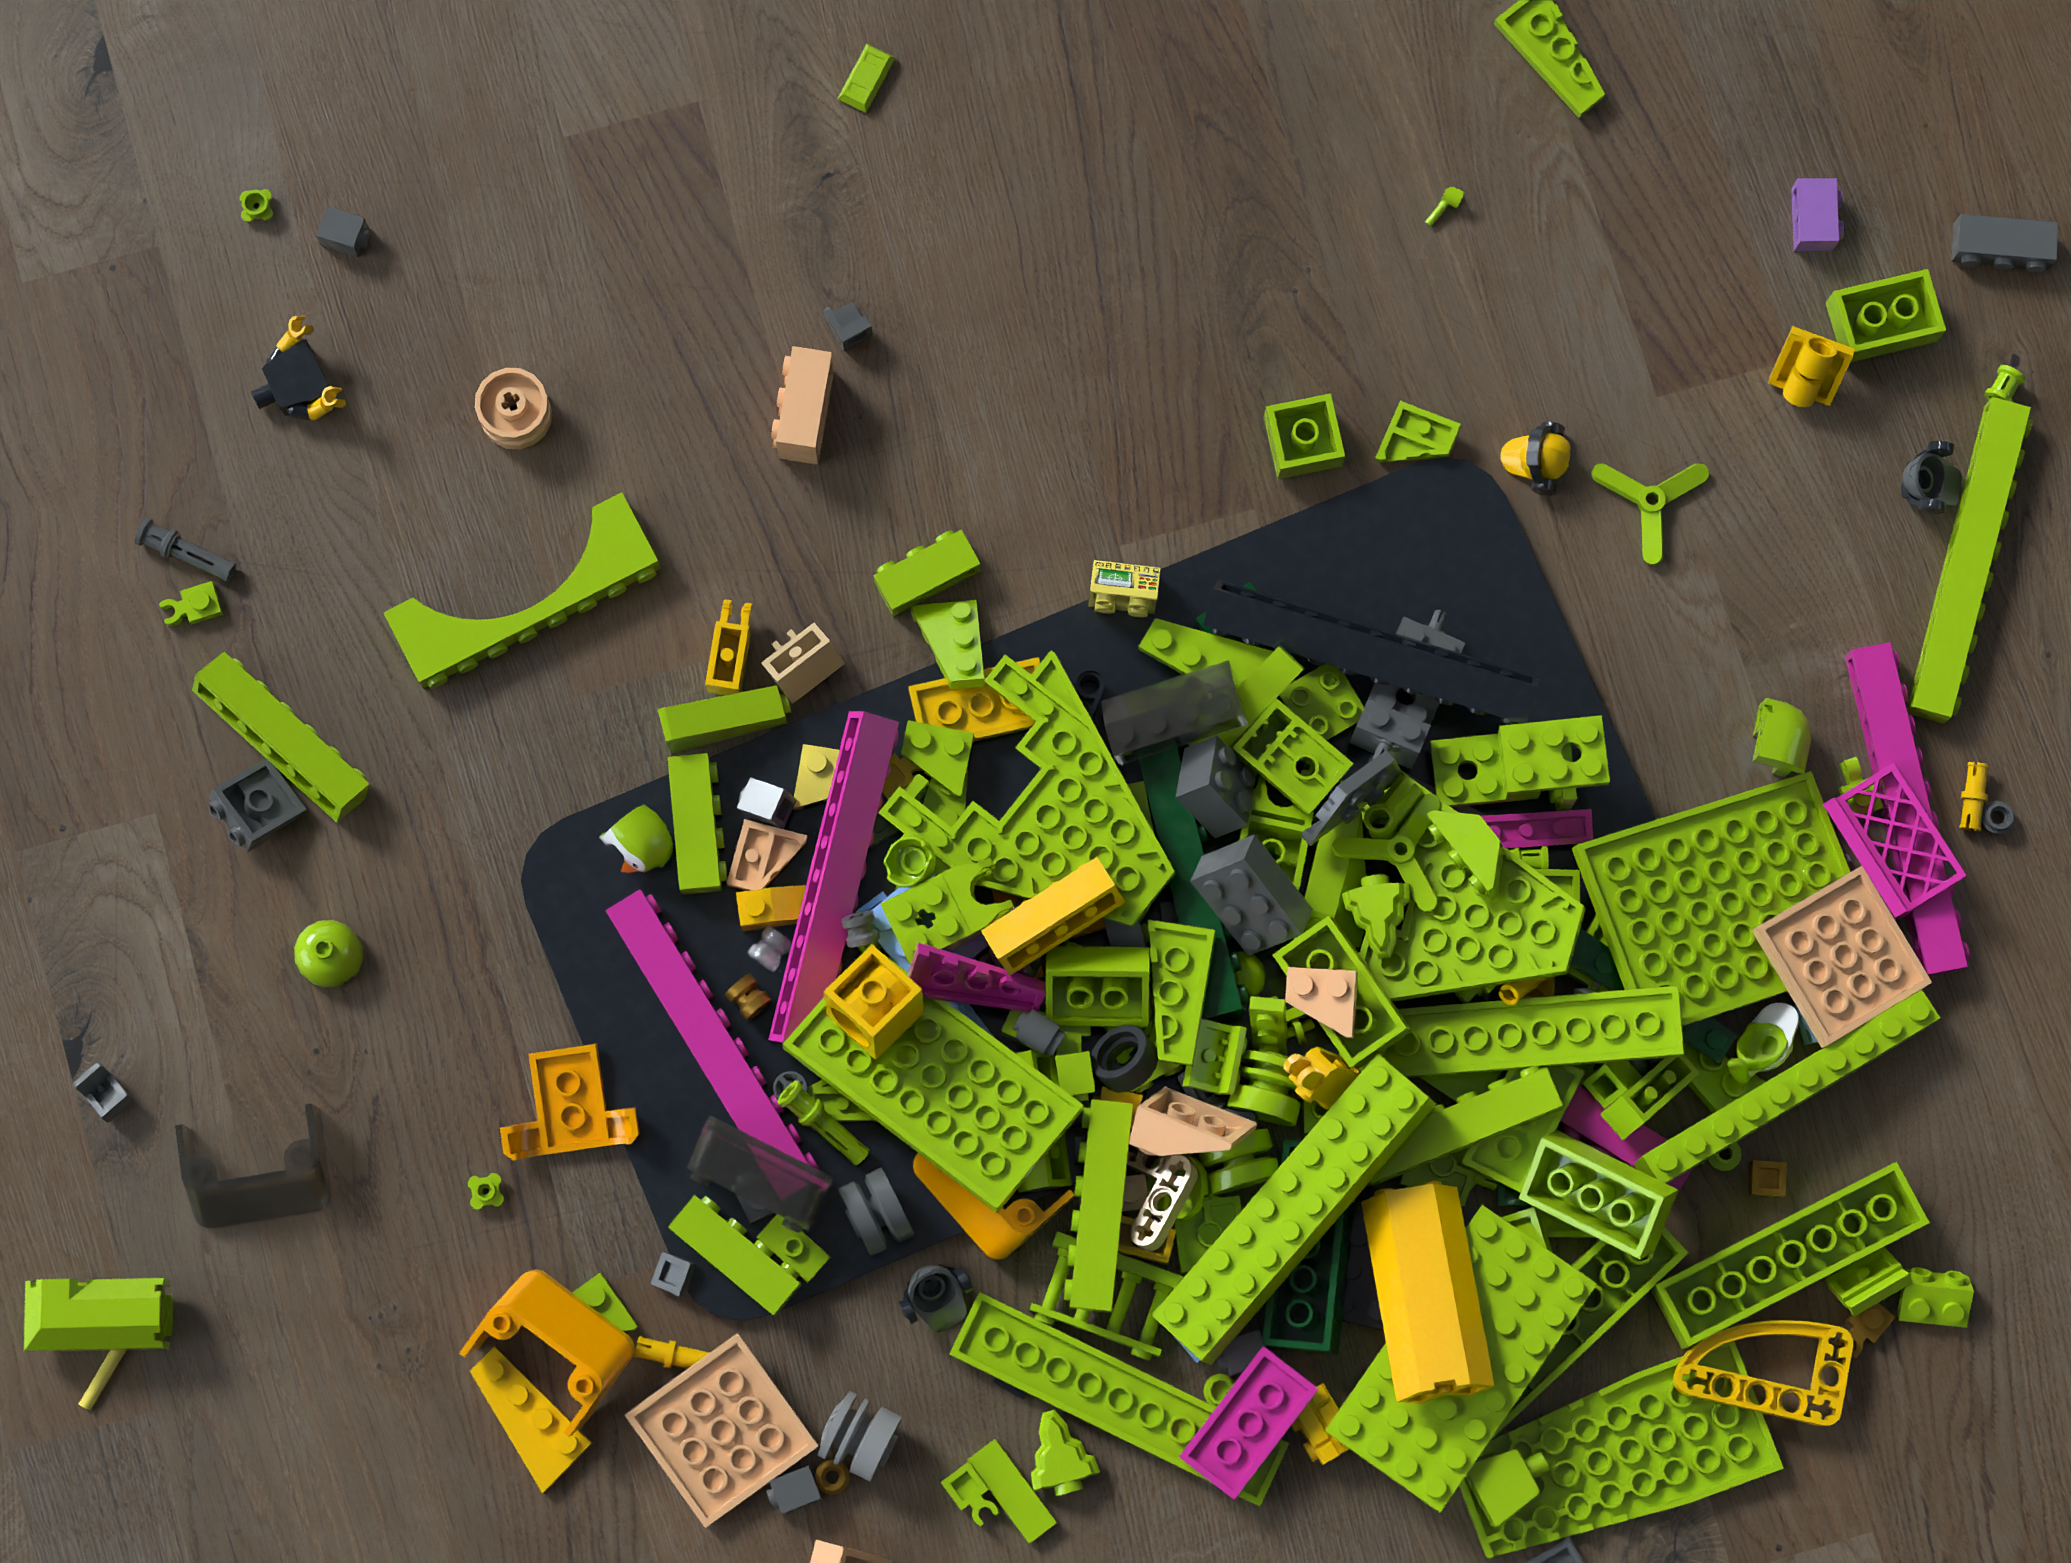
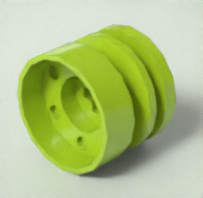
M1245 1050L1241 1056V1061L1253 1068L1239 1067L1241 1077L1249 1080V1084H1238L1234 1094L1229 1097L1227 1108L1254 1111L1258 1116V1120L1284 1126H1295L1301 1103L1288 1096L1289 1091L1296 1092L1295 1089L1298 1087L1289 1078L1290 1074L1283 1066L1289 1057L1270 1051Z

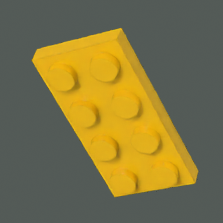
M1037 657L1016 663L1032 674L1039 666L1040 660ZM995 667L983 670L984 680ZM944 678L908 686L916 722L974 733L973 742L1028 730L1035 724L1034 720L986 683L985 687L951 690Z

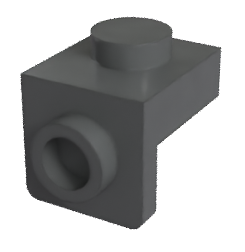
M100 1062L87 1069L73 1083L74 1087L86 1097L99 1116L107 1123L134 1101L117 1078Z

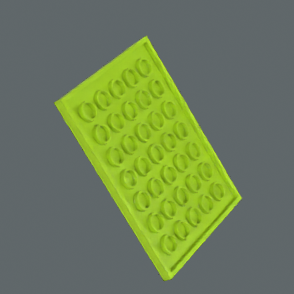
M1812 771L1587 841L1572 848L1625 990L1678 986L1682 1027L1788 992L1752 930L1850 873L1831 820L1823 805L1824 802Z

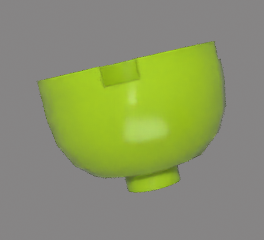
M320 920L307 926L298 936L294 946L295 963L299 972L312 984L323 988L339 987L359 972L363 962V946L357 934L346 924L335 920Z

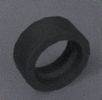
M1132 1025L1119 1026L1108 1031L1093 1048L1090 1058L1092 1071L1109 1090L1117 1093L1130 1092L1144 1084L1155 1071L1158 1063L1157 1047L1139 1027ZM1132 1047H1138L1132 1061L1125 1067L1110 1071L1115 1059L1121 1053Z

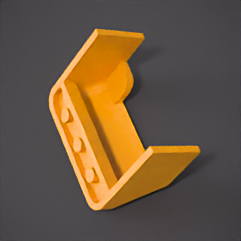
M917 1153L913 1161V1169L919 1180L982 1252L993 1260H1002L1010 1256L1074 1198L1073 1192L1069 1190L1045 1212L1034 1201L1019 1199L1006 1209L1002 1207L996 1213L921 1154Z
M537 1269L530 1270L521 1275L489 1310L459 1354L465 1358L480 1349L489 1335L496 1339L505 1340L514 1336L522 1325L577 1366L569 1377L568 1390L571 1396L583 1406L564 1431V1434L570 1437L588 1421L632 1359L635 1346L629 1335L547 1273Z

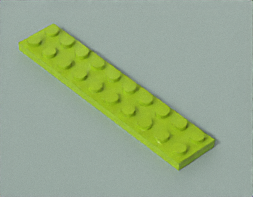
M1668 986L1520 999L1514 1005H1508L1501 1000L1397 1009L1412 1032L1379 1054L1406 1078L1527 1069L1536 1065L1539 1067L1685 1056L1679 987ZM1370 1061L1362 1067H1360L1358 1070L1362 1072L1364 1068L1370 1063Z
M979 1292L950 1351V1356L1212 1483L1179 1456L1216 1407ZM1279 1440L1237 1495L1238 1497L1259 1507L1261 1506L1289 1446L1288 1442Z

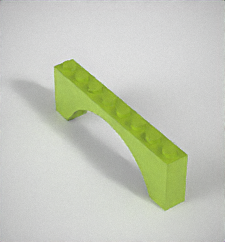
M621 492L592 507L591 532L579 563L567 580L555 592L536 605L505 617L474 620L448 616L423 605L415 598H411L384 612V615L422 688L424 689L429 686L430 689H434L446 683L448 676L458 671L460 674L469 672L478 666V661L488 656L496 658L504 654L508 650L507 646L517 641L520 643L528 642L538 635L537 631L547 626L555 628L567 621L566 616L576 611H579V613L587 612L597 605L596 601L606 596L613 598L624 593L627 590V585L637 580L639 583H643L656 576V571L661 568L657 557Z

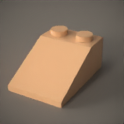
M1164 1087L1138 1106L1129 1144L1139 1147L1140 1151L1145 1154L1159 1156L1230 1150L1256 1130L1257 1123Z

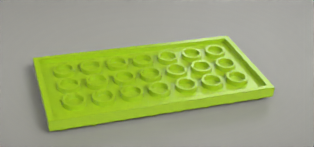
M889 959V960H890L893 964H895L903 973H905L906 975H908V972H907V971H905L903 968H901L899 965H897L895 962H893L891 959ZM823 997L782 1044L783 1049L996 1213L1084 1110L1082 1103L945 1000L923 998L924 1014L875 1060L827 1016L825 999Z
M1483 1205L1465 1228L1495 1386L1472 1396L1444 1394L1422 1404L1397 1402L1387 1345L1385 1343L1325 1430L1331 1437L1439 1513L1597 1285V1283Z

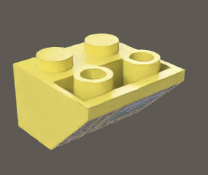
M1094 560L1089 607H1095V611L1107 614L1114 613L1115 610L1128 611V615L1133 617H1147L1148 613L1154 614L1158 595L1160 568Z

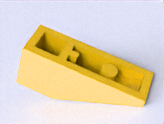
M806 885L736 892L742 931L797 924Z

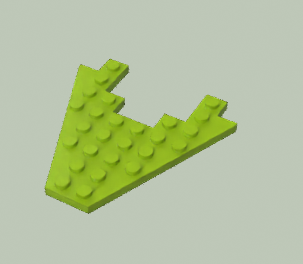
M1051 650L1032 674L1004 655L984 682L1035 721V724L1015 748L1041 770L1000 821L972 801L951 827L900 786L878 813L903 832L902 837L916 836L930 844L936 858L933 875H938L956 865L975 864L991 858L995 867L987 871L975 886L1025 899L1035 897L1046 890L1052 883L1060 881L1076 871L1082 864L1098 857L1125 900L1124 904L1101 919L1133 927L1172 879L1175 871L1056 654Z
M1402 771L1405 777L1407 776L1409 779L1414 781L1424 791V795L1432 794L1430 791H1428L1426 788L1421 786L1419 783H1417L1415 780H1413L1411 777H1409ZM1439 799L1440 807L1438 811L1458 813ZM1366 804L1364 807H1362V808L1360 809V810H1362V821H1363V822H1364V814H1365L1366 810L1370 807L1368 804ZM1411 810L1410 813L1406 816V818L1402 821V823L1398 826V832L1400 831V829H1401L1402 826L1404 825L1405 821L1407 820V818H1408L1409 815L1411 814L1412 810ZM1377 819L1373 825L1385 827L1389 819ZM1426 829L1415 846L1414 856L1438 898L1437 907L1430 912L1423 911L1418 907L1411 894L1401 931L1396 930L1397 941L1391 957L1378 959L1367 943L1366 933L1359 955L1392 1002L1568 974L1585 907L1504 846L1498 897L1491 900L1486 892L1479 895L1468 880L1472 876L1465 866L1459 869L1449 857L1448 853L1451 851V848L1447 843L1443 841L1439 844L1429 830ZM1394 847L1398 855H1405V850L1402 847Z

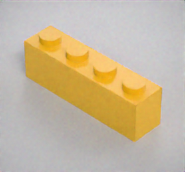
M1098 857L1090 862L1082 864L1076 871L1060 881L1052 883L1046 890L1035 897L1024 901L1019 907L1005 916L994 920L981 932L1010 976L1125 903V900Z

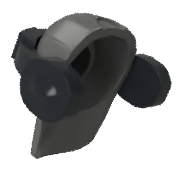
M1929 442L1927 449L1919 453L1911 462H1908L1904 469L1901 485L1902 497L1910 504L1919 507L1918 510L1921 512L1941 514L1945 512L1946 506H1956L1958 504L1962 480L1961 471L1942 458L1953 455L1955 445L1950 442Z
M935 1264L925 1265L914 1272L907 1283L908 1287L904 1292L903 1300L899 1301L903 1315L909 1320L911 1325L919 1321L916 1315L917 1312L933 1331L942 1332L966 1317L967 1310L961 1288L966 1293L974 1290L969 1275L962 1267L955 1269Z

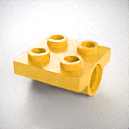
M1792 326L1771 372L1768 384L1782 388L1784 398L1795 406L1810 407L1814 401L1830 406L1853 358L1855 348Z

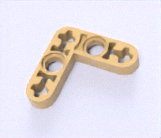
M1131 1145L1138 1153L1135 1156L1133 1153L1128 1152L1126 1166L1156 1180L1132 1225L1131 1238L1143 1250L1154 1251L1164 1243L1197 1181L1198 1170L1191 1161L1180 1154L1161 1156L1160 1163L1156 1167L1149 1169L1146 1167V1160L1149 1155L1141 1152L1139 1147ZM1177 1170L1186 1171L1184 1177H1177L1175 1173ZM1168 1184L1178 1188L1177 1192L1175 1193L1173 1190L1167 1187ZM1166 1195L1171 1196V1206L1165 1211H1158L1157 1203L1159 1199ZM1152 1214L1159 1218L1161 1222L1158 1223L1155 1219L1152 1220ZM1145 1230H1152L1154 1233L1150 1238L1144 1237L1143 1232Z

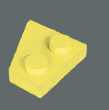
M803 744L794 793L797 801L793 809L799 810L810 804L827 801L839 750Z

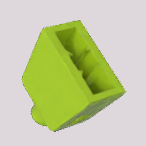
M1513 1449L1476 1461L1465 1477L1491 1526L1496 1527L1540 1493L1534 1479L1550 1471V1468L1541 1452L1523 1460L1519 1451Z

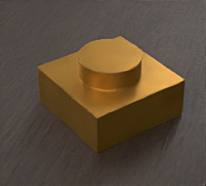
M1750 1161L1749 1195L1786 1197L1787 1162Z

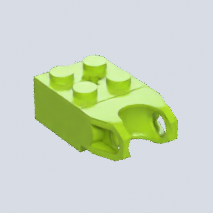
M1259 775L1256 788L1253 791L1248 826L1241 828L1238 841L1255 834L1299 891L1308 843L1301 835L1305 829L1311 827L1313 812L1308 816L1295 804L1289 807L1274 805L1267 795L1266 779Z
M991 858L975 864L956 865L880 903L910 965L918 942L949 952L982 934L981 930L989 926L994 920L1015 909L1011 900L1003 903L983 905L978 903L975 898L974 890L978 880L987 871L995 867ZM927 913L936 917L935 920H932L934 925L931 928L921 925V920H924L923 916Z

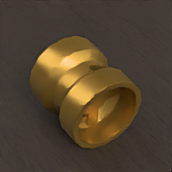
M751 973L741 978L725 993V996L731 1003H735L740 1007V1014L746 1021L758 1015L772 1001V998L766 991H761L757 987V981Z

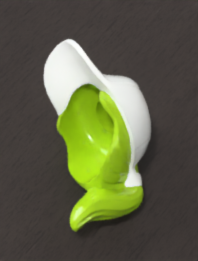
M1786 1003L1770 1004L1748 1024L1743 1034L1737 1040L1738 1058H1731L1728 1061L1729 1071L1736 1081L1747 1083L1757 1072L1773 1070L1788 1058L1793 1050V1040L1799 1024V1014L1793 1006Z

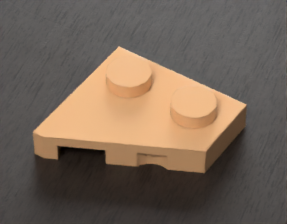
M744 819L726 883L727 886L746 891L766 888L806 844L807 835Z

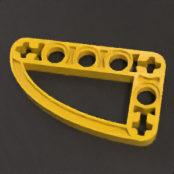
M1777 1320L1742 1324L1721 1330L1693 1345L1677 1364L1673 1383L1677 1391L1685 1396L1816 1426H1830L1835 1424L1841 1416L1853 1351V1338L1842 1327L1815 1322ZM1836 1334L1839 1335V1341L1844 1342V1347L1838 1348L1835 1354V1359L1841 1358L1842 1363L1824 1361L1825 1356L1831 1357L1833 1355L1834 1346L1828 1344L1829 1338H1834ZM1789 1335L1819 1339L1810 1390L1697 1365L1713 1349L1742 1338ZM1826 1367H1832L1838 1372L1839 1380L1833 1387L1827 1386L1822 1381L1821 1374ZM1691 1370L1693 1371L1694 1378L1706 1380L1707 1373L1711 1374L1707 1383V1394L1703 1393L1706 1387L1704 1385L1696 1384L1688 1389L1687 1382L1682 1381V1376L1689 1374ZM1719 1378H1726L1732 1384L1733 1390L1728 1397H1721L1715 1391V1383ZM1754 1385H1758L1765 1390L1766 1399L1761 1405L1753 1404L1748 1397V1392ZM1787 1393L1795 1394L1799 1399V1408L1794 1413L1787 1412L1782 1406L1783 1396ZM1825 1401L1827 1402V1408L1832 1410V1414L1825 1416L1824 1420L1821 1419L1822 1415L1820 1412L1813 1410L1807 1411L1808 1417L1804 1416L1808 1404L1820 1406Z

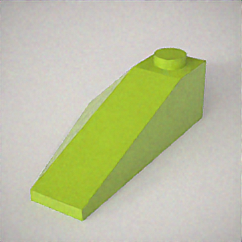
M1362 810L1350 823L1345 824L1342 822L1318 840L1303 896L1313 909L1303 933L1329 915L1336 920L1354 947L1361 946L1365 930L1356 925L1353 913L1346 911L1342 893L1362 887L1361 879L1366 877L1365 859L1338 857L1332 852V844L1338 837L1364 838Z

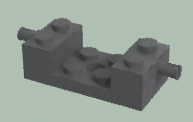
M1441 610L1434 611L1429 626L1403 617L1396 634L1458 653L1462 652L1465 642L1446 635L1441 631L1448 617L1443 612L1439 622H1437ZM1375 683L1349 743L1373 753L1374 756L1371 761L1384 751H1387L1396 760L1397 764L1412 769L1440 702L1436 701L1434 696L1424 693L1421 695L1408 693L1413 698V703L1404 705L1396 697V694L1405 692L1403 687L1391 683L1389 685Z

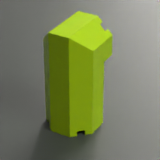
M166 1278L86 1279V1283H78V1279L25 1281L24 1351L169 1349L170 1342L164 1341V1336H172L173 1297L172 1294H165L164 1287H171L170 1280Z

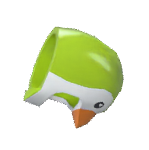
M641 805L625 815L599 837L606 846L613 844L623 854L624 864L621 869L623 873L636 871L645 873L658 866L662 868L673 852V841L665 823L656 812L646 805Z

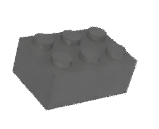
M1255 834L1202 856L1190 880L1248 956L1303 934L1313 910Z

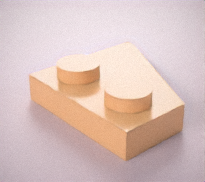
M1288 967L1285 1002L1345 1037L1354 1039L1358 972Z

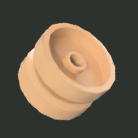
M504 368L491 373L485 378L476 392L475 410L485 434L493 443L506 449L521 450L535 445L546 435L551 425L552 408L543 384L534 374L521 368ZM513 407H518V408H517L516 410H514V411H511V410H510V409L513 408Z

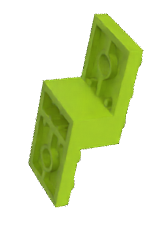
M1202 686L1182 708L1179 716L1195 730L1199 731L1217 712L1216 707L1220 703L1226 702L1227 699ZM1277 698L1230 746L1243 764L1253 771L1255 779L1260 774L1308 816L1354 764ZM1303 759L1310 760L1315 766V772L1311 776H1302L1296 770V763Z
M1602 715L1504 725L1499 727L1498 734L1430 741L1436 796L1451 808L1538 799L1541 791L1607 785L1610 783ZM1567 745H1574L1579 748L1581 758L1575 762H1568L1562 756V749ZM1464 763L1473 764L1477 769L1476 777L1471 780L1462 779L1458 774L1459 766Z

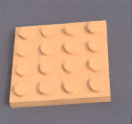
M1862 866L1752 930L1821 1048L1831 1044L1932 983Z
M739 1333L732 1336L625 1414V1417L705 1528L818 1447V1443Z

